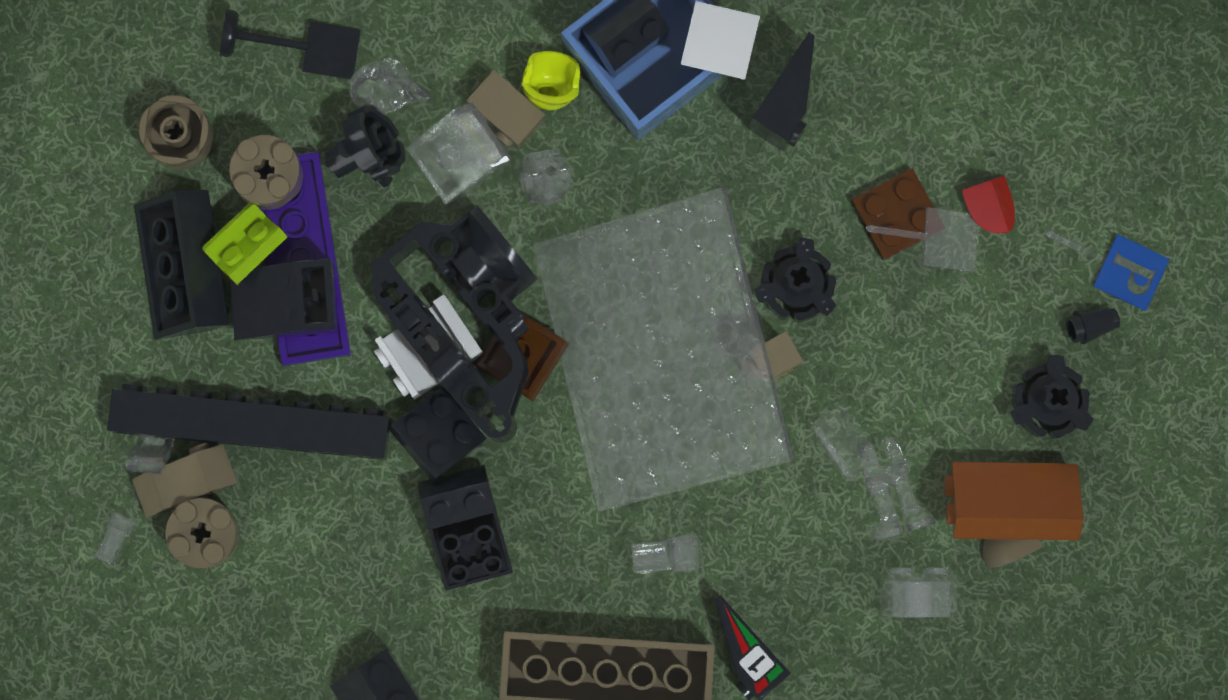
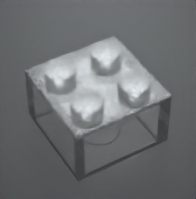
M473 103L452 110L406 148L445 205L466 196L511 160V157Z
M913 568L888 569V574L880 576V618L957 617V574H948V568L923 569V574H913Z

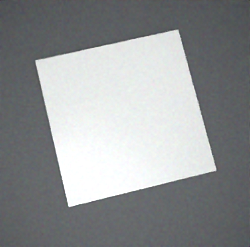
M696 1L681 65L745 79L760 16Z

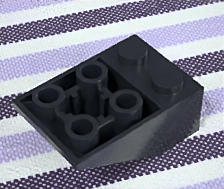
M331 259L295 261L256 267L238 285L230 279L235 341L339 333L334 263Z
M485 465L443 475L434 482L430 479L417 482L420 501L446 591L513 573Z

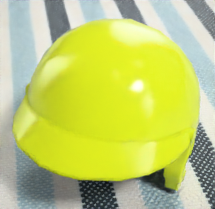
M540 51L532 54L525 67L521 83L525 96L539 109L550 111L565 107L579 94V63L569 55L554 51Z

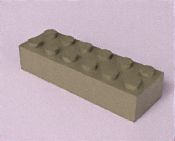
M504 631L499 700H711L715 645Z

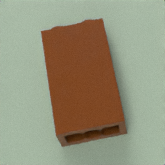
M952 462L950 476H944V496L950 497L951 502L946 504V524L952 525L953 539H1080L1084 517L1078 464Z

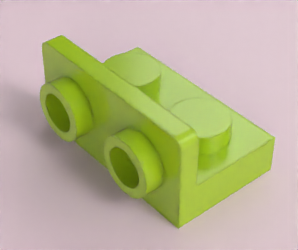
M248 203L202 247V250L221 271L238 285L287 238V235L266 217L257 205Z

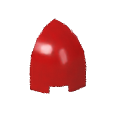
M1005 176L962 190L968 211L973 220L984 230L999 234L1008 233L1014 228L1015 208Z

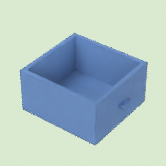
M619 0L601 1L561 32L563 48L571 57L576 59L582 72L637 141L723 76V74L681 65L695 2L714 5L711 0H651L670 28L668 37L615 78L609 74L582 29Z

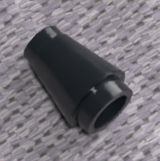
M1115 308L1074 311L1072 316L1066 318V329L1070 340L1073 343L1080 342L1083 345L1120 327V318Z

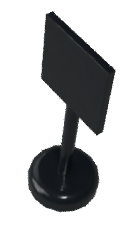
M226 9L219 56L230 57L234 53L236 39L305 50L302 72L353 80L361 29L310 21L307 42L237 31L239 14L234 10Z

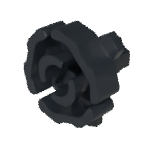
M363 105L348 113V119L343 121L345 139L336 143L337 146L325 152V163L330 172L334 173L338 178L360 168L363 173H370L371 178L374 181H378L385 188L391 184L392 176L400 172V167L406 160L405 147L401 141L395 143L394 138L399 136V132L390 118L378 111L373 105Z
M800 237L796 247H788L775 252L773 258L775 263L780 262L784 258L787 259L778 265L773 275V283L769 282V274L773 268V264L769 262L763 267L760 286L754 289L758 303H767L769 310L781 320L787 319L790 312L781 308L775 298L793 308H804L812 304L813 307L809 311L794 313L793 318L797 323L814 319L818 313L828 316L837 306L832 299L836 284L835 276L828 275L827 291L824 294L822 293L824 287L823 272H829L831 267L830 261L814 250V240ZM798 274L805 276V283L802 282L800 286L793 284L794 277H797Z
M1048 355L1046 364H1041L1022 374L1024 382L1030 380L1036 374H1045V376L1039 377L1030 386L1027 393V404H1024L1022 400L1025 384L1020 383L1013 387L1012 406L1014 409L1009 413L1015 425L1021 424L1026 431L1040 438L1045 436L1048 431L1037 427L1033 423L1032 417L1048 426L1061 425L1067 422L1064 428L1049 432V436L1052 439L1061 438L1073 432L1076 428L1083 431L1089 428L1094 420L1087 412L1090 393L1085 388L1077 391L1075 386L1082 383V376L1065 366L1064 356ZM1054 393L1059 398V403L1055 405L1050 401Z

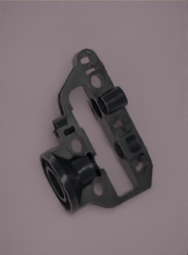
M476 205L454 224L420 223L373 261L374 295L387 316L427 364L426 366L452 395L469 418L493 441L505 443L510 441L516 434L517 422L514 416L529 374L528 362L517 339L530 329L524 323L526 318L513 304L512 300L535 283L538 278L480 207ZM445 242H453L454 249L451 254L443 257L439 256L441 245ZM419 247L425 250L510 355L513 362L512 370L494 387L490 386L485 377L397 271L396 266ZM392 287L403 300L399 304L390 297L388 290ZM487 294H495L497 297L495 305L489 309L482 308L481 301L483 297ZM429 334L438 342L440 347L436 352L432 350V346L425 339ZM478 390L484 391V402L479 406H471V395ZM491 411L497 418L503 421L502 424L505 428L501 432L495 429V424L487 416Z

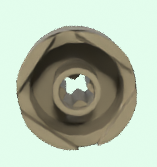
M170 95L159 99L150 108L146 109L139 124V136L144 148L157 163L168 169L186 170L200 165L209 154L213 145V127L209 118L195 102L187 97ZM179 126L184 133L183 135H178L177 139L174 140L170 132H176Z
M259 135L244 140L238 145L230 161L229 172L234 188L246 202L257 205L259 209H278L291 201L301 189L303 169L300 160L291 146L278 137ZM265 166H270L274 174H268L267 179L264 180L259 172L265 170Z
M206 498L191 499L179 504L170 515L166 525V542L170 553L184 565L198 569H212L222 565L235 554L240 542V527L234 514L225 505ZM206 524L205 528L211 532L210 538H204L202 543H200V538L195 536L197 529H202L203 525Z

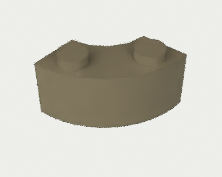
M208 443L200 444L188 450L190 455L164 465L161 460L144 466V473L132 479L146 518L174 510L183 502L196 498H205L237 484L224 445L209 448Z

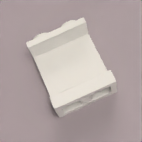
M443 294L433 301L434 305L429 310L470 361L473 362L483 352ZM399 329L383 339L381 336L375 339L379 348L374 352L385 368L390 365L393 367L398 375L393 381L404 397L411 394L413 399L416 400L440 384L427 368V364ZM430 334L425 337L432 346V350L436 352L440 349L438 342Z

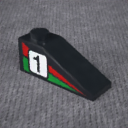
M719 595L714 601L734 674L740 680L735 686L748 700H751L753 697L757 700H762L791 673L727 601Z

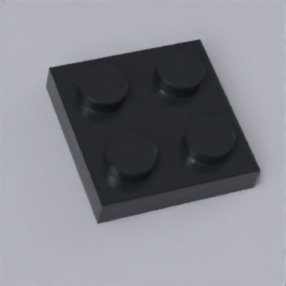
M443 386L398 419L389 428L391 433L432 482L487 439Z

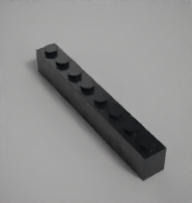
M122 384V390L112 389L107 431L112 433L387 460L391 419L383 416L384 410L363 408V414L349 413L348 406L329 405L328 411L314 409L315 403L294 401V407L280 406L281 400L272 398H260L259 404L247 403L246 396L225 394V400L211 399L212 393L191 391L190 397L177 396V389L157 387L156 393L142 392L143 386Z

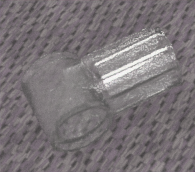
M698 535L669 537L666 541L631 544L634 574L655 573L671 570V573L702 569Z

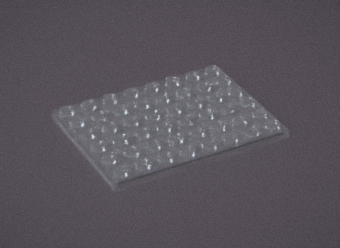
M718 188L533 244L554 332L570 343L563 353L561 361L598 512L794 461L726 188Z

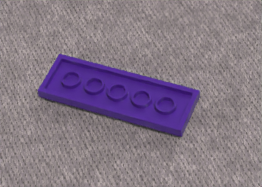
M319 152L297 155L303 169V183L299 193L291 201L278 209H260L266 217L287 235V238L265 260L266 266L295 261L331 259L334 263L339 333L278 337L283 367L352 356ZM265 166V170L259 173L266 180L268 174H274V171L270 166Z

